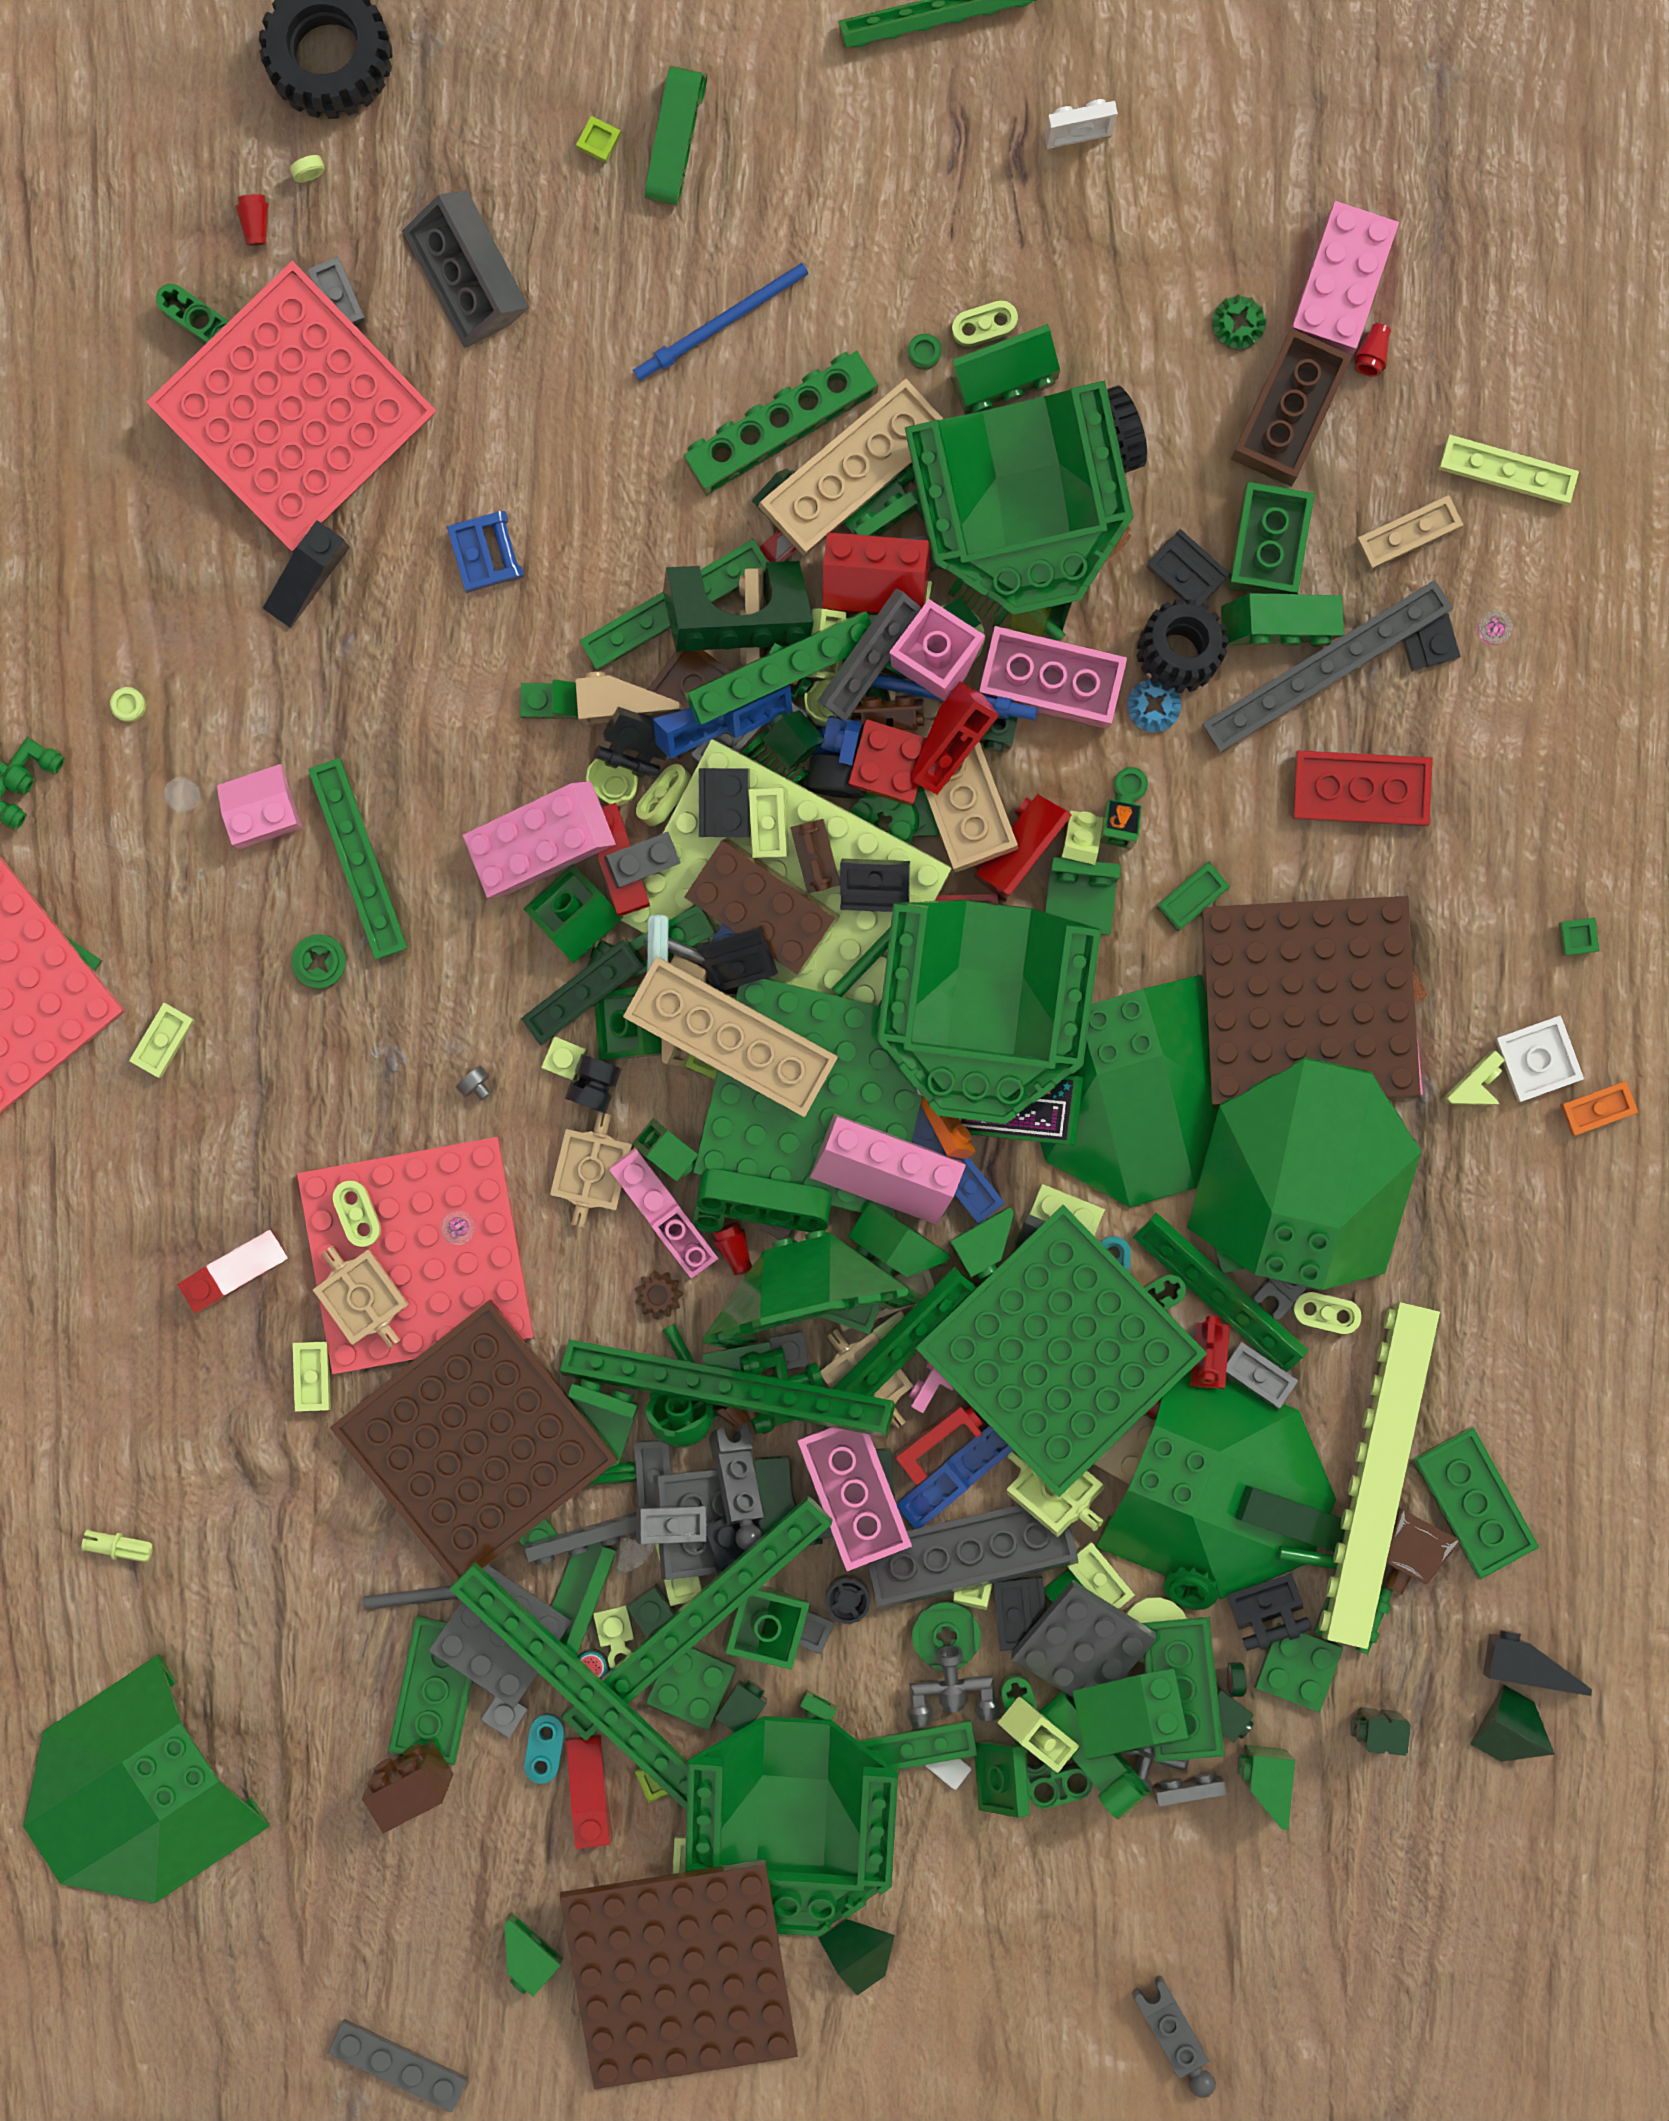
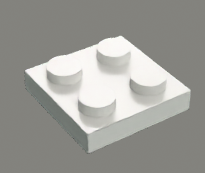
M1098 99L1087 103L1086 107L1073 109L1071 106H1065L1055 109L1053 114L1048 115L1044 135L1047 149L1112 136L1118 115L1115 101L1106 102L1104 99Z
M1561 1015L1495 1038L1499 1053L1505 1060L1503 1064L1517 1102L1525 1101L1584 1079Z

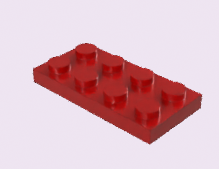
M1297 750L1295 756L1293 819L1428 826L1430 825L1433 758Z

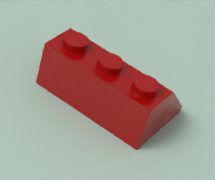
M827 532L823 562L822 609L857 614L867 611L869 615H878L895 589L904 592L922 608L926 603L931 562L929 541Z
M1039 794L1032 801L1026 797L1015 811L1019 818L1011 828L1019 849L973 866L978 870L974 878L994 894L998 893V897L1005 902L1072 816L1067 810Z

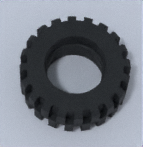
M274 0L272 3L273 14L266 12L262 20L265 30L259 31V43L262 47L259 52L268 77L281 98L288 100L291 107L299 112L306 109L309 116L319 118L321 112L326 113L328 119L339 118L338 112L346 111L347 115L350 116L357 113L355 107L363 103L365 107L373 102L371 94L374 91L380 94L385 87L383 77L390 76L392 66L389 59L393 57L390 37L376 5H372L370 0ZM331 24L343 26L354 33L357 40L355 53L351 60L341 69L328 74H315L302 69L298 65L296 60L297 47L302 38L312 29Z

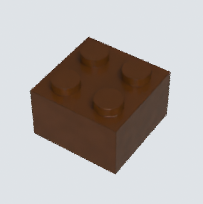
M433 1740L424 1745L416 1743L406 1749L403 1756L395 1760L387 1758L374 1767L373 1775L367 1783L368 1786L362 1801L382 1833H385L442 1804L453 1777V1772Z

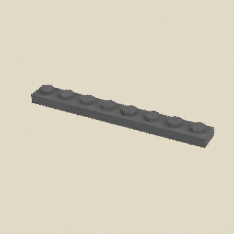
M1436 580L1205 721L1202 723V726L1219 753L1452 611L1453 607Z

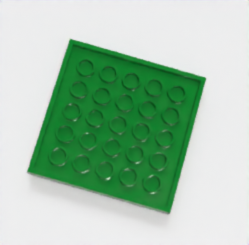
M766 978L738 986L735 996L737 1001L837 1055L838 1058L805 1117L717 1070L693 1173L702 1175L705 1170L718 1169L817 1187L828 1191L832 1195V1206L863 1213L871 1202L893 1216L895 1210L893 1208L810 1178L833 1113L904 1140L912 1141L922 1096L917 1094V1088L912 1085L887 1050L885 1051L877 1040L881 1006Z
M1064 1204L915 1347L1058 1497L1080 1478L1207 1354Z

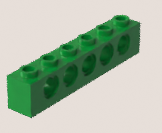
M858 351L850 355L848 352L838 355L831 361L832 366L822 372L819 369L810 372L803 377L802 384L794 389H791L789 386L780 390L773 396L774 401L764 407L762 404H758L750 408L744 414L745 418L735 424L733 421L725 423L716 430L717 435L705 441L702 438L692 443L687 448L688 452L684 454L685 463L706 496L877 394L878 384ZM833 380H841L846 384V388L840 393H834L829 390L828 384ZM804 397H812L818 404L812 410H804L800 407L799 402ZM776 414H783L789 419V422L784 427L778 428L773 426L770 420ZM748 431H754L760 436L759 441L753 445L745 444L741 438ZM721 448L727 449L731 452V457L725 462H718L713 458L716 450Z

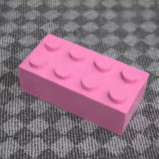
M1335 201L1329 212L1291 328L1353 356L1360 341L1399 222Z
M995 626L979 693L997 699L998 696L1011 698L1013 703L1037 707L1038 713L1109 729L1112 724L1127 657Z
M591 781L570 783L463 834L487 898L509 895L616 845Z
M826 1427L798 1438V1444L823 1510L833 1519L830 1528L847 1571L912 1547L870 1434Z

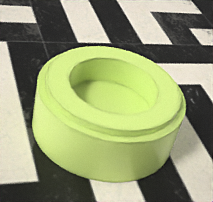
M310 155L297 160L289 169L294 181L304 183L321 176L325 171V166L319 155Z
M123 687L112 695L110 708L118 719L124 722H134L143 716L146 710V701L143 695L136 689Z

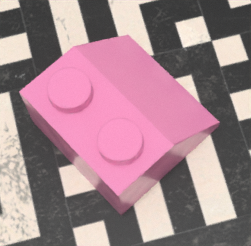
M928 599L890 650L891 667L945 701L957 684L963 682L967 677L985 639V635Z
M282 764L217 785L221 814L231 844L240 850L303 828Z

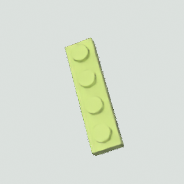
M1450 434L1446 439L1438 470L1565 506L1571 503L1579 474L1577 470Z

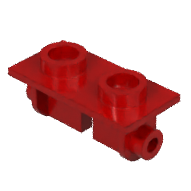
M1210 1315L1206 1317V1321L1196 1323L1194 1340L1207 1354L1192 1368L1191 1387L1225 1389L1230 1325L1221 1324L1217 1316Z

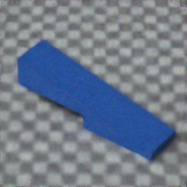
M790 685L784 686L702 725H697L691 708L653 718L656 745L671 759L725 732H729L736 739L771 722L783 712L786 714L792 712Z
M989 1424L981 1430V1436L978 1438L974 1436L896 1503L898 1509L915 1529L922 1528L967 1491L974 1482L1013 1451Z

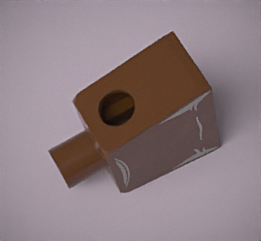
M1398 1507L1386 1562L1393 1566V1569L1384 1585L1403 1595L1412 1577L1424 1584H1428L1457 1547L1460 1540Z

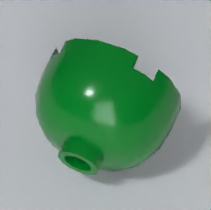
M651 1392L649 1395L650 1401L647 1406L645 1405L646 1418L653 1435L662 1443L675 1448H686L699 1443L706 1437L713 1426L714 1404Z

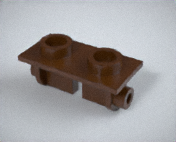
M912 694L895 696V700L882 701L879 696L864 697L853 710L854 713H861V716H855V721L862 722L861 729L866 719L887 725V718H893V727L900 730H917L918 726H924V713L917 712V710L922 709L924 699H915V695Z
M824 819L790 827L807 893L839 886L840 880Z

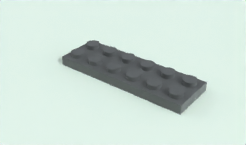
M1016 1505L907 1531L912 1547L868 1563L877 1607L878 1610L1079 1562L1070 1525L1057 1537L1024 1508Z

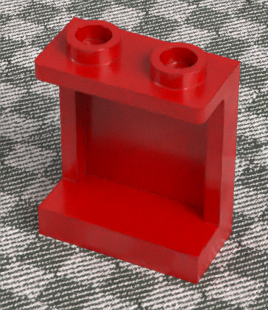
M958 1403L894 1453L898 1462L916 1485L928 1477L926 1471L916 1459L961 1424H966L976 1438L982 1435L978 1427L983 1423L970 1406L963 1409Z

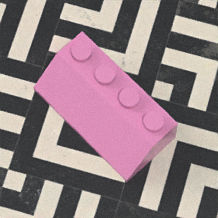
M833 1113L810 1178L937 1225L955 1195L966 1165L961 1160Z

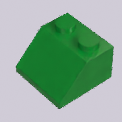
M574 864L569 866L524 908V911L573 963L586 954L602 936L612 930L615 924L623 918V916L618 917L615 907Z
M640 986L614 990L595 1005L600 1061L662 1055V1038L623 1017Z
M871 1202L848 1235L850 1239L859 1244L856 1248L857 1252L871 1261L877 1257L878 1259L874 1264L890 1275L896 1270L909 1277L947 1262L951 1257L950 1254L916 1230Z
M1011 1207L1001 1210L949 1240L969 1277L976 1275L978 1279H982L997 1270L995 1264L1002 1259L1014 1215Z
M762 1585L730 1614L722 1644L725 1653L792 1670L810 1603L777 1589Z
M1245 1745V1753L1239 1754L1238 1775H1241L1249 1790L1278 1826L1283 1830H1288L1295 1759L1286 1749Z

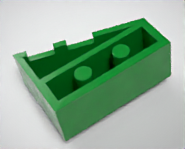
M1249 593L1221 606V621L1226 627V632L1223 636L1228 637L1227 646H1262L1280 643L1281 646H1297L1304 642H1311L1313 647H1323L1332 644L1331 640L1344 636L1342 595Z

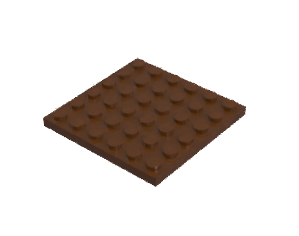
M1408 896L1203 908L1212 1107H1219L1222 1102L1231 1097L1233 1099L1250 1090L1252 1085L1272 1074L1277 1075L1290 1068L1292 1063L1303 1057L1370 1071L1374 1074L1379 1082V1086L1388 1099L1420 1098Z
M491 1299L330 1427L453 1581L474 1562L481 1568L485 1567L619 1460L618 1456L573 1400L568 1397L565 1390Z
M765 1859L560 1892L561 1908L594 2089L798 2057Z

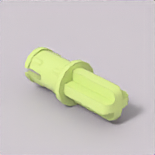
M87 1529L84 1536L88 1538L82 1541V1551L110 1555L113 1560L120 1557L148 1562L152 1555V1544L150 1542L125 1538L122 1533L110 1535Z

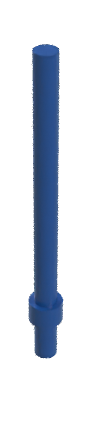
M800 263L670 347L663 346L653 353L654 357L632 370L634 375L640 382L660 368L663 370L675 364V359L807 276V269Z
M879 674L871 685L872 687L943 701L914 681ZM998 696L997 699L986 697L999 714L998 717L1008 719L1009 716L1032 721H1035L1037 718V707L1013 703V699Z

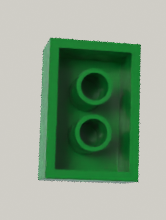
M1247 482L1242 493L1227 589L1259 594H1298L1315 493Z

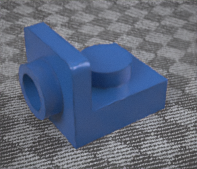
M829 716L822 748L840 753L839 763L852 765L862 722L849 719L845 722L838 717Z

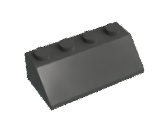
M467 190L438 195L402 230L464 348L511 325L529 308Z

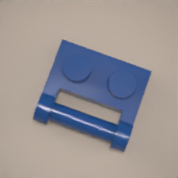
M506 511L491 513L447 526L466 593L524 577L522 566L517 564L506 526L509 522ZM490 527L494 529L505 569L498 571L494 569L483 529Z

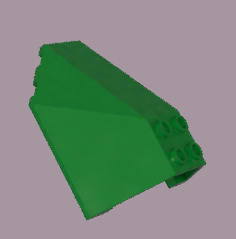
M1105 380L989 410L904 427L934 563L948 570L1014 615L1079 601L1083 598L1134 518Z
M971 900L893 903L877 1035L878 1042L899 1065L898 1067L912 1085L924 1096L929 1103L928 1105L937 1116L1007 1124L1019 1112L1031 1103H1035L1055 1088L1059 1082L1079 1070L1084 1064L1101 929L1034 908Z
M1201 975L1144 988L1091 1004L1084 1064L1075 1073L1069 1075L1083 1077L1076 1145L1040 1142L1045 1162L1129 1208L1194 1189L1200 1179L1219 1107H1212L1207 992Z
M1303 1057L1292 1063L1290 1068L1277 1075H1270L1252 1085L1250 1090L1234 1099L1231 1097L1219 1105L1187 1229L1254 1275L1324 1290L1385 1274L1418 1166L1421 1149L1416 1140L1410 1135L1402 1118L1382 1091L1379 1082L1372 1072Z
M825 1230L805 1234L806 1240L797 1242L796 1240L792 1241V1238L772 1242L773 1248L762 1252L703 1336V1342L726 1349L759 1342L758 1331L871 1304H877L893 1310L917 1304L923 1297L893 1275L879 1268L873 1261L857 1252L841 1239L829 1232L825 1233Z
M1191 1369L1161 1398L1153 1429L1130 1485L1113 1516L1108 1515L1095 1547L1164 1576H1168L1170 1570L1177 1571L1180 1566L1187 1570H1192L1195 1567L1196 1572L1199 1573L1208 1572L1209 1579L1217 1581L1216 1589L1219 1591L1217 1598L1224 1599L1227 1598V1594L1258 1585L1306 1565L1277 1560L1276 1556L1280 1546L1315 1552L1317 1548L1315 1545L1236 1519L1235 1517L1246 1486L1331 1514L1336 1497L1298 1409L1283 1404L1277 1410L1245 1387L1226 1380L1225 1389L1191 1387Z
M159 1654L45 1729L42 1733L23 1827L62 1885L156 1903L270 1827V1823L253 1797L244 1802L218 1779L182 1724L170 1688L177 1681Z
M763 1716L688 1759L685 1872L765 1859L778 1934L820 1937L830 1930L831 1924L842 1917L847 1919L866 1906V1901L878 1892L882 1895L892 1887L898 1773L832 1720Z

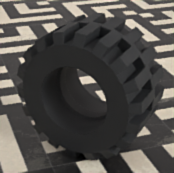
M1119 385L1109 388L1107 391L1124 472L1127 473L1146 465L1147 442L1139 413L1129 394Z
M1176 599L1172 605L1166 602L1161 605L1159 610L1156 609L1152 613L1140 634L1136 649H1139L1137 654L1138 662H1144L1141 670L1144 675L1147 673L1151 674L1150 681L1154 685L1160 682L1163 684L1161 689L1169 691L1173 687L1175 688V693H1183L1186 687L1189 692L1197 690L1199 685L1202 687L1206 685L1210 678L1214 676L1226 656L1227 650L1225 648L1228 645V637L1223 636L1226 632L1224 623L1218 624L1217 622L1220 618L1216 612L1211 615L1207 611L1209 606L1202 604L1201 607L1196 606V600L1191 599L1186 604H1183L1182 599ZM1181 635L1188 638L1195 645L1198 656L1187 658L1176 654L1169 647L1166 636Z

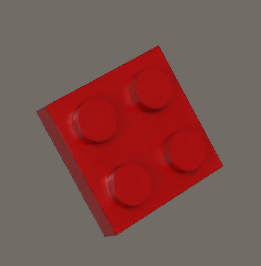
M866 719L862 727L847 785L911 806L914 803L919 786L911 780V775L927 738Z

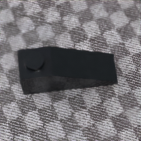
M316 520L294 551L263 609L289 628H292L350 547L346 541Z
M1500 1630V1635L1489 1633L1483 1674L1489 1679L1591 1696L1592 1689L1533 1645L1520 1639L1521 1633L1509 1630Z

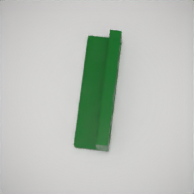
M597 1542L587 1545L588 1550L586 1552L571 1555L552 1605L553 1609L572 1621L559 1641L575 1656L578 1655L618 1548L612 1545L601 1546V1543Z

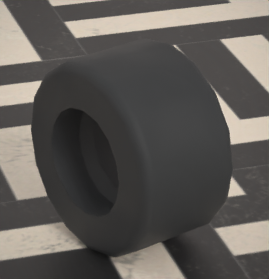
M813 755L811 757L807 780L808 790L841 798L860 799L866 796V792L847 785L853 763L852 765L839 763L840 756Z

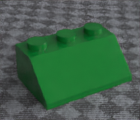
M1043 325L952 360L950 378L964 414L971 411L975 413L989 410L993 407L992 403L1003 399L1005 403H1009L1023 397L1024 391L1032 388L1041 391L1055 384V380L1059 377L1060 367L1049 325Z

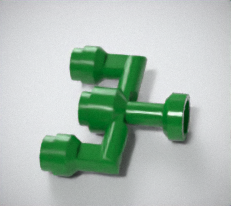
M26 737L11 758L9 766L0 761V821L6 827L18 830L23 825L27 813L22 811V808L16 804L5 803L1 800V797L7 789L16 795L19 793L26 795L30 791L35 778L31 776L30 771L23 767L28 758L31 757L36 760L42 770L53 775L59 772L65 762V758L61 756L60 752L53 748L46 749L29 737Z
M782 1347L761 1354L753 1351L739 1357L742 1372L760 1375L764 1369L773 1367L774 1374L766 1377L823 1387L822 1375L816 1362L807 1364L804 1369L805 1372L787 1377L788 1371ZM761 1413L751 1419L755 1434L772 1432L775 1426L795 1421Z

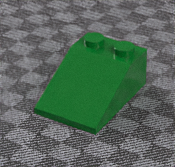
M1174 1668L1073 1690L1086 1760L1188 1741V1733Z

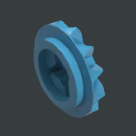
M1150 678L1140 682L1132 689L1127 701V710L1132 722L1140 729L1147 732H1161L1170 728L1178 719L1181 711V698L1178 693H1175V688L1171 687L1169 691L1161 689L1162 683L1157 682L1154 685ZM1144 694L1154 700L1158 697L1161 698L1163 695L1165 696L1160 705L1163 710L1162 713L1153 710L1146 715L1143 714L1149 705Z

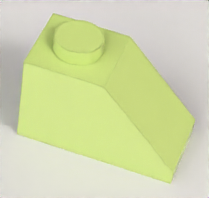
M1020 1696L998 1721V1724L1014 1739L1057 1773L1079 1748L1078 1744Z

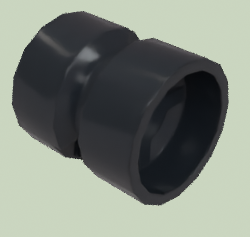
M581 1054L575 1069L578 1078L571 1081L565 1099L606 1113L612 1098L609 1089L616 1087L622 1068Z
M844 1574L830 1582L826 1590V1607L834 1620L843 1624H852L860 1621L867 1614L870 1606V1594L867 1585L861 1578L855 1575Z

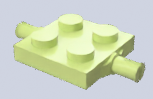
M1014 1450L1008 1454L1007 1458L1015 1463L1021 1471L1018 1478L1006 1489L1007 1495L1055 1536L1059 1537L1071 1523L1078 1519H1081L1093 1531H1096L1098 1526H1101L1103 1519L1091 1511L1089 1507L1091 1502L1104 1490V1486L1092 1474L1086 1471L1058 1497Z

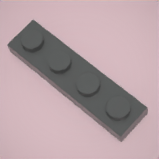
M895 589L817 701L846 722L890 659V650L922 608L904 592Z
M636 1512L522 1544L525 1559L528 1562L534 1561L535 1565H541L554 1561V1555L567 1551L568 1555L571 1556L586 1552L588 1550L587 1545L600 1542L601 1546L615 1544L621 1541L620 1536L632 1532L636 1537Z
M346 2019L343 2020L328 2054L450 2112L453 2111L468 2077Z

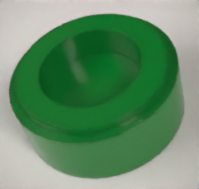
M919 334L910 341L908 358L913 366L926 370L934 367L939 362L941 345L936 337L930 334Z
M1127 767L1116 775L1113 788L1116 795L1130 797L1137 801L1146 793L1148 780L1140 769Z

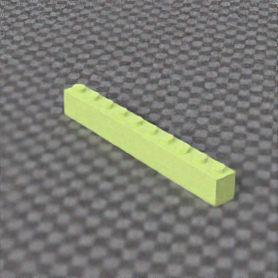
M1399 1302L1393 1305V1309L1388 1308L1386 1312L1384 1328L1388 1329L1386 1342L1381 1341L1377 1353V1361L1381 1362L1379 1375L1373 1376L1370 1385V1395H1374L1371 1409H1366L1362 1428L1367 1429L1364 1442H1359L1357 1446L1355 1461L1360 1463L1357 1476L1352 1475L1348 1487V1495L1352 1496L1350 1509L1344 1510L1341 1519V1529H1344L1345 1533L1343 1542L1337 1543L1333 1562L1338 1563L1335 1577L1330 1576L1327 1584L1326 1596L1330 1597L1328 1611H1322L1319 1621V1630L1323 1631L1322 1638L1368 1649L1438 1324L1439 1311Z

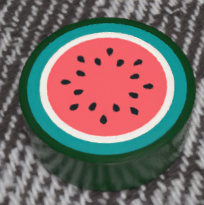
M587 1649L578 1655V1658L600 1679L607 1674L609 1669L608 1659L601 1651Z
M1241 1662L1228 1663L1227 1680L1230 1696L1244 1697L1247 1689L1244 1665Z

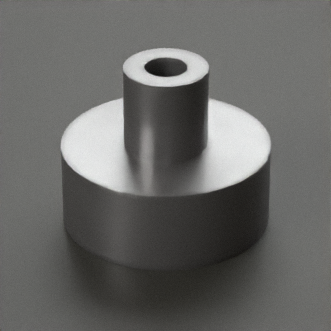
M480 1065L464 1077L456 1088L465 1098L474 1092L482 1101L491 1093L484 1084L490 1077V1074Z

